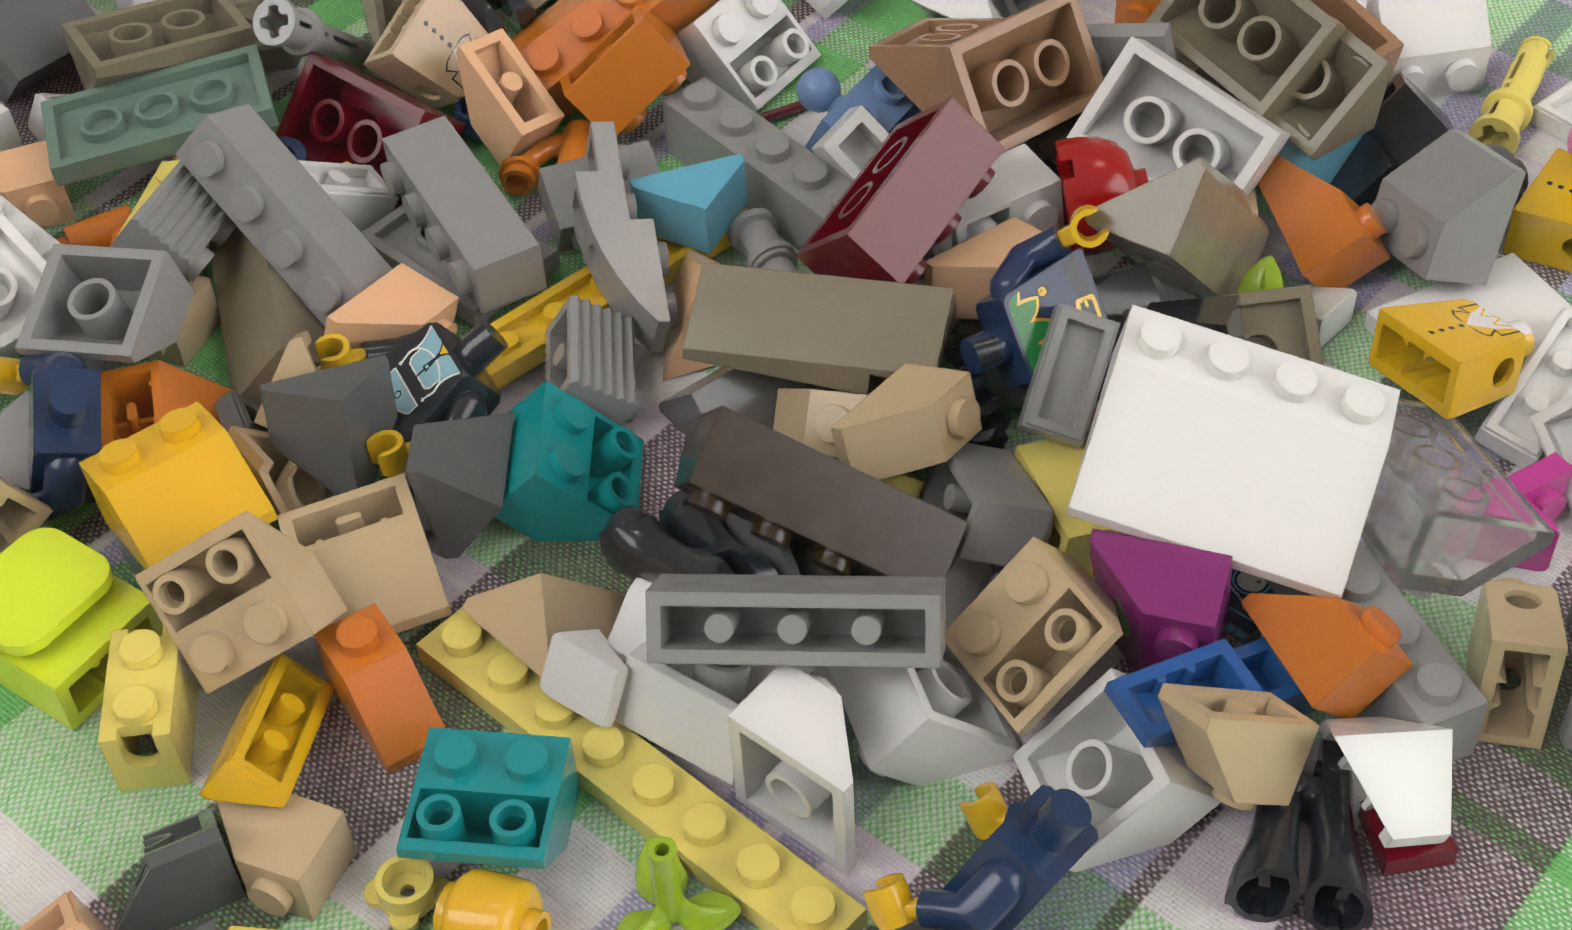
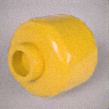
M477 868L467 871L457 881H451L444 887L435 906L433 930H551V916L549 912L543 910L541 892L531 880Z

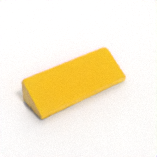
M282 653L273 657L250 688L199 795L213 801L283 808L291 796L334 693L333 686Z

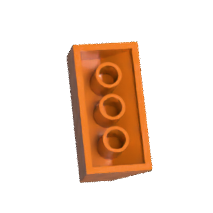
M559 0L510 39L565 115L561 121L563 122L578 109L564 96L560 79L638 3L677 33L718 0Z

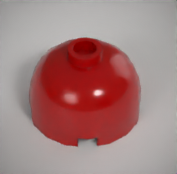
M1098 136L1074 137L1055 141V148L1058 154L1056 155L1058 177L1061 179L1063 211L1069 225L1073 212L1084 205L1096 207L1148 182L1146 169H1134L1127 151L1114 141ZM1085 217L1079 220L1077 230L1082 235L1093 236L1098 233L1087 225ZM1106 239L1102 244L1093 248L1083 247L1075 243L1070 246V249L1082 248L1084 256L1087 257L1114 250L1117 247Z

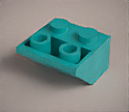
M548 381L543 382L507 412L515 413L503 505L494 516L495 518L538 542L599 541V532L604 530L609 519L617 511L624 507L639 509L643 439Z
M429 727L396 847L398 858L546 869L568 846L580 790L571 737Z

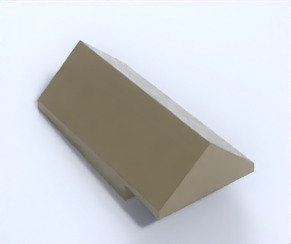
M155 0L61 24L63 35L85 90L257 44L265 74L297 68L302 58L291 55L283 47L267 46L260 42L254 34L253 16L257 7L264 0ZM267 25L269 30L278 33L279 29Z
M1162 0L1145 21L1146 23H1170L1174 46L1247 107L1289 133L1290 137L1288 139L1314 160L1375 127L1393 65L1310 0Z
M1201 157L1096 206L1098 208L1097 212L1090 216H1085L1087 225L1096 232L1109 228V234L1106 239L1137 264L1145 262L1149 273L1159 281L1201 298L1238 294L1237 290L1243 276L1259 261L1270 235L1266 222L1252 212L1245 192Z
M236 227L220 247L210 240L209 248L215 254L211 261L231 390H234L243 398L260 407L262 398L259 385L272 381L287 344L295 334L308 330L312 340L307 346L315 367L320 365L315 342L321 336H324L325 327L243 232Z
M703 262L684 340L682 359L868 395L875 375L889 378L905 363L940 368L956 317L957 309L954 288Z

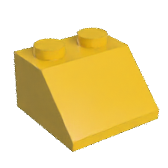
M198 401L185 408L174 409L166 413L157 423L126 439L112 441L102 447L97 454L79 462L106 524L145 569L246 510L267 524L278 519L273 506L226 429Z

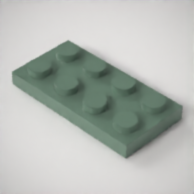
M257 44L40 102L50 170L58 187L77 181H88L98 175L131 166L146 165L153 160L174 155L208 114L249 104L269 128L279 126Z

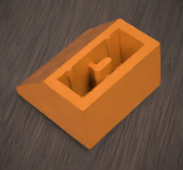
M638 3L560 79L564 96L591 122L614 121L617 136L621 131L624 134L633 131L646 117L648 112L646 107L661 93L667 96L675 91L687 76L685 70L691 63L676 33Z
M160 360L101 371V445L104 447L112 441L126 439L157 423L166 413L174 409L185 408L197 401L221 424L214 404L227 392L231 391L234 393L235 391Z

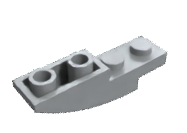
M614 121L591 122L585 151L587 171H575L569 201L574 231L588 269L613 312H622L623 317L632 316L635 338L651 353L663 352L668 329L676 328L678 319L676 296L674 292L665 291L663 277L668 276L669 271L666 242H657L654 219H637L634 193H625L624 180L628 179L629 155L626 144L617 143Z

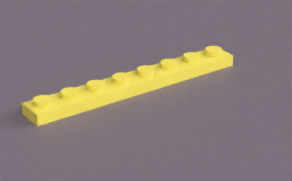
M461 608L416 643L421 662L511 733L571 737L580 787L644 838L664 836L674 840L677 845L678 857L686 871L711 891L724 893L732 897L740 905L741 914L759 929L862 930L867 925V909L634 731L617 723L616 719L613 727L602 728L550 698L540 688L541 677Z

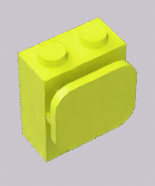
M38 528L23 534L0 553V685L74 731L103 703L111 631L129 629L132 632L139 629H149L162 636L164 624L144 592L113 575L108 560L102 554L61 530Z

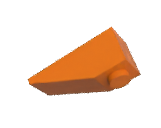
M1278 155L1275 157L1258 185L1305 278L1316 287L1346 288L1391 258L1380 236L1387 233V229L1369 203L1359 207L1340 189Z

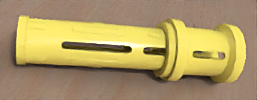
M1530 36L1522 41L1500 88L1490 92L1484 99L1481 107L1482 116L1472 123L1468 135L1484 145H1502L1512 154L1517 150L1521 139L1520 132L1529 125L1532 119L1533 107L1531 100L1544 77L1546 69L1554 58V49L1548 50L1552 46L1549 40L1540 36Z

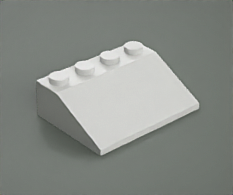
M1132 304L1113 351L1066 514L1135 537L1233 556L1232 569L1315 596L1338 597L1341 599L1389 448L1400 389Z

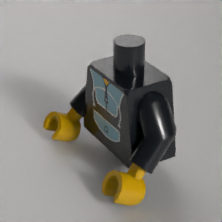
M481 320L462 339L438 322H430L416 332L397 338L361 342V348L351 349L347 338L336 333L321 336L315 342V348L323 370L382 355L387 357L398 417L393 430H382L373 434L367 440L366 446L371 462L379 464L382 474L388 478L406 473L414 425L488 416L500 404L501 393L485 368L508 347V344L503 336L485 320Z

